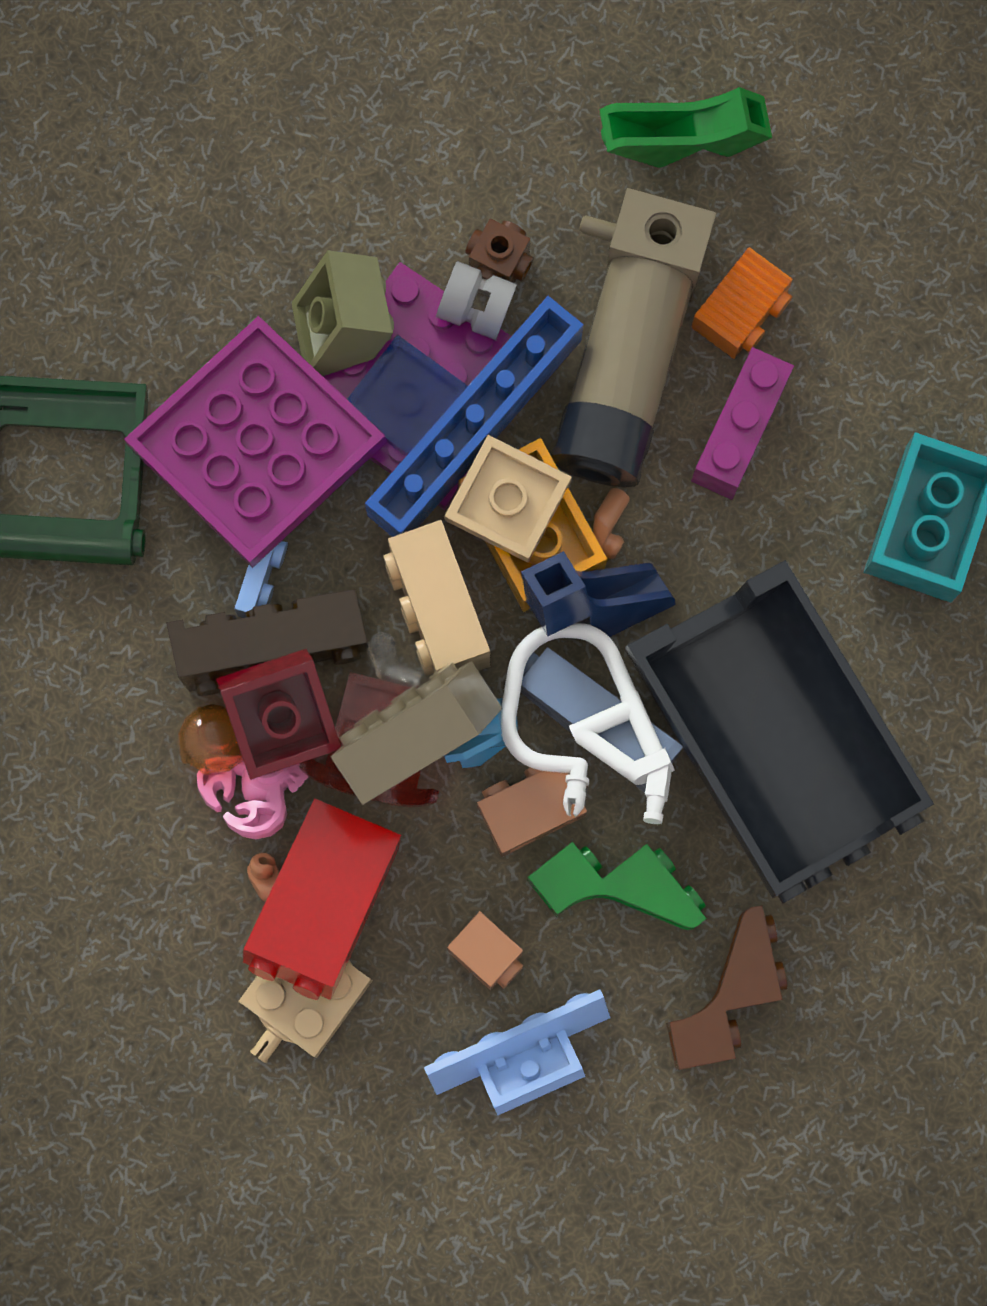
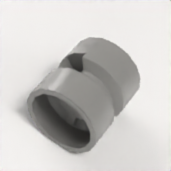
M457 261L447 283L436 317L458 326L467 321L471 323L473 332L496 340L517 284L495 275L486 280L482 278L480 269ZM478 292L490 297L484 312L472 308Z

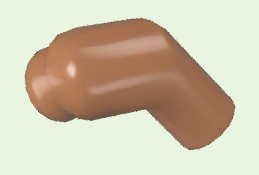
M258 853L252 857L247 867V873L259 898L266 902L278 877L279 870L275 859L270 854Z

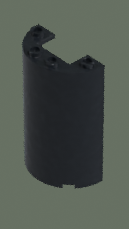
M786 560L747 580L734 595L677 626L670 628L667 623L626 646V653L771 897L775 898L778 896L782 904L806 891L807 888L810 889L832 876L833 874L829 866L843 859L846 866H849L870 854L871 851L867 844L893 828H896L899 835H902L924 822V819L920 812L934 805Z

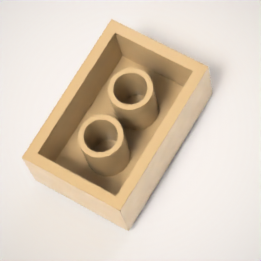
M442 520L388 538L390 553L383 555L386 564L385 568L393 590L396 591L402 588L405 597L399 598L409 633L419 632L421 640L415 642L425 677L436 673L452 662L457 669L470 661L473 662L478 671L490 667V649Z

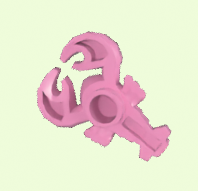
M234 753L216 754L202 763L197 773V784L199 793L206 805L216 812H221L222 807L217 800V791L222 789L224 791L223 799L229 803L234 796L236 775L242 776V793L244 799L248 800V802L235 806V810L238 815L246 814L248 817L242 819L226 812L223 818L228 827L242 837L261 839L271 837L283 828L287 817L284 791L288 787L292 793L296 792L298 787L303 785L304 780H307L309 777V772L301 769L305 762L250 780L242 756Z

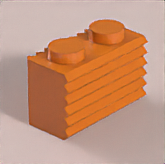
M749 247L696 312L691 327L733 359L737 357L742 349L749 353L751 348H755L763 337L765 330L760 326L771 314L777 319L790 303L793 296L787 292L793 279Z

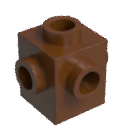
M490 218L484 230L476 229L467 244L465 253L469 255V266L480 269L482 278L486 280L495 275L513 283L516 280L522 282L534 260V257L530 255L531 238L526 236V232L521 227L512 222L503 221L499 223ZM493 248H496L504 253H496L493 251Z

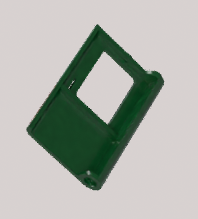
M0 375V432L5 426L112 431L121 432L127 437L147 418L148 390L146 384ZM125 443L120 515L115 520L0 514V558L134 565L136 557L144 556L146 543L145 530L139 529L144 461Z

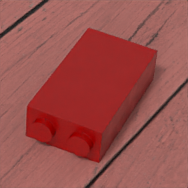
M314 798L243 949V963L249 965L248 970L265 980L274 981L278 977L294 984L292 988L307 998L318 1000L322 996L331 1000L399 850L401 835Z

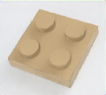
M487 435L444 519L446 522L529 563L570 485L572 477Z

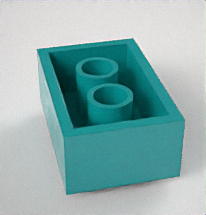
M915 432L905 447L863 573L951 603L962 592L987 516V457Z

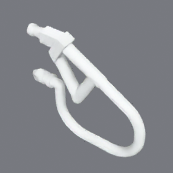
M580 622L550 636L546 635L542 626L528 634L519 643L511 656L502 700V739L509 752L518 761L533 769L570 773V775H566L565 779L567 788L564 793L563 806L566 814L571 816L572 804H575L573 814L575 817L578 816L584 808L586 786L589 785V779L586 777L588 770L587 761L580 757L546 755L531 750L524 744L518 734L516 716L524 669L532 653L544 643L558 638H575L590 642L602 653L621 696L622 703L569 725L576 743L635 785L647 783L645 791L647 812H644L643 821L650 824H662V810L665 802L668 800L671 772L675 771L666 749H663L641 697L634 687L621 654L613 640L600 629ZM630 720L645 757L634 761L598 734Z

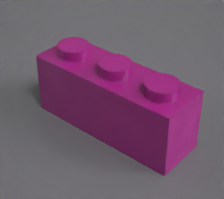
M754 347L751 348L698 461L691 482L733 500L794 365Z

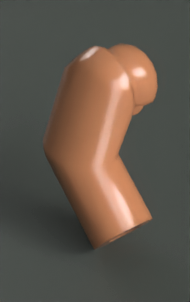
M618 488L610 489L594 515L593 534L604 554L609 559L616 558L624 543L623 538L613 534L612 531L630 502L629 496Z

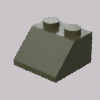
M327 250L292 301L301 356L322 376L374 359L385 343L392 337L394 321L388 312L385 297L386 282L381 277L377 257Z

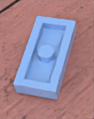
M281 541L253 568L248 565L234 608L238 617L246 618L245 613L253 607L270 604L274 586L267 583L272 567L281 568L288 542Z

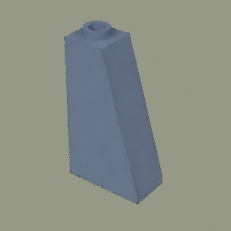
M548 647L540 657L533 652L526 663L521 693L571 734L569 725L622 703L621 700ZM630 720L598 734L634 761L645 757ZM652 724L662 748L666 749L673 764L683 746ZM647 783L636 785L645 793Z

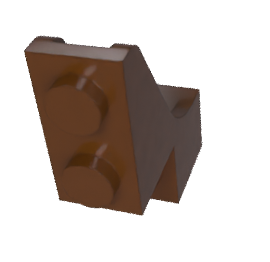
M763 905L751 907L739 916L718 987L711 1001L702 1010L688 1018L666 1023L676 1070L736 1059L734 1049L741 1048L740 1033L736 1020H728L726 1011L782 1000L781 990L787 989V979L782 961L774 962L771 943L777 942V932L772 914L764 915Z

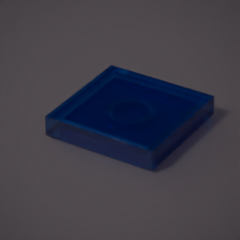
M397 334L347 400L385 435L387 443L407 456L468 385Z

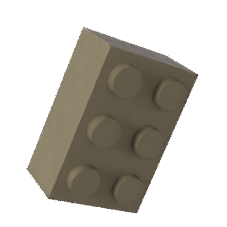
M472 661L458 669L453 662L430 676V680L418 689L415 686L409 688L391 701V705L380 712L377 709L357 721L352 729L339 737L343 745L330 757L362 805L478 736L503 709Z

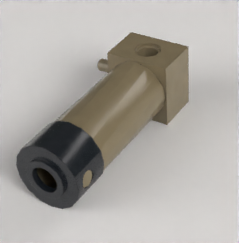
M627 188L617 224L587 215L582 217L579 228L581 233L611 241L605 281L570 400L565 406L559 426V435L551 453L554 463L561 470L576 477L607 486L625 488L635 487L639 484L642 464L648 454L654 433V421L689 300L693 299L716 212Z

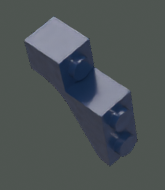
M563 551L521 571L526 602L547 636L580 622L594 626L611 637L676 605L675 598L664 584L652 563L582 572L574 569Z

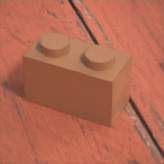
M530 767L524 771L526 779L512 786H509L508 781L504 780L482 791L485 799L477 802V808L501 857L586 817L587 810L585 806L578 816H574L575 804H572L571 816L566 814L563 799L565 789L567 788L565 779L566 775H569L568 773L540 771Z
M480 911L447 947L448 952L490 991L497 983L505 989L524 966L518 961L522 956L523 950Z

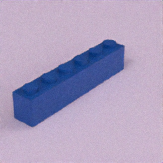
M547 296L366 501L367 516L392 537L418 528L458 483V480L470 469L487 435L497 438L582 340L584 324L551 297Z

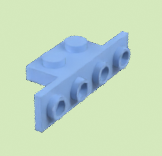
M601 990L590 994H578L557 1009L548 1013L533 1014L527 1017L522 1024L505 1032L490 1033L471 1047L459 1052H447L439 1056L434 1063L424 1067L436 1095L481 1076L498 1116L585 1077L582 1066L568 1037L610 1019L604 996Z

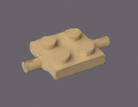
M349 960L332 999L329 1000L320 996L318 1000H313L300 995L292 988L294 984L278 977L274 981H269L256 976L238 1001L255 1013L267 1028L250 1052L264 1063H267V1060L283 1040L297 1044L314 1058H317L373 980L356 969Z

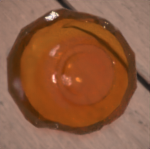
M208 704L197 707L184 719L177 739L180 759L184 765L190 764L203 775H209L211 773L228 772L243 761L225 706Z

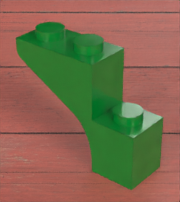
M741 87L716 97L695 102L614 103L599 109L603 126L601 135L607 152L657 168L667 166L703 149L730 157L772 139L764 96Z
M571 842L527 878L528 883L555 917H558L565 910L579 902L604 898L621 903L683 930H692L707 919L701 912L706 907L701 897L689 884L682 888L672 876L676 867L669 857L660 848L652 851L648 844L644 845L602 879L597 872L603 867L590 849L584 846L579 850Z

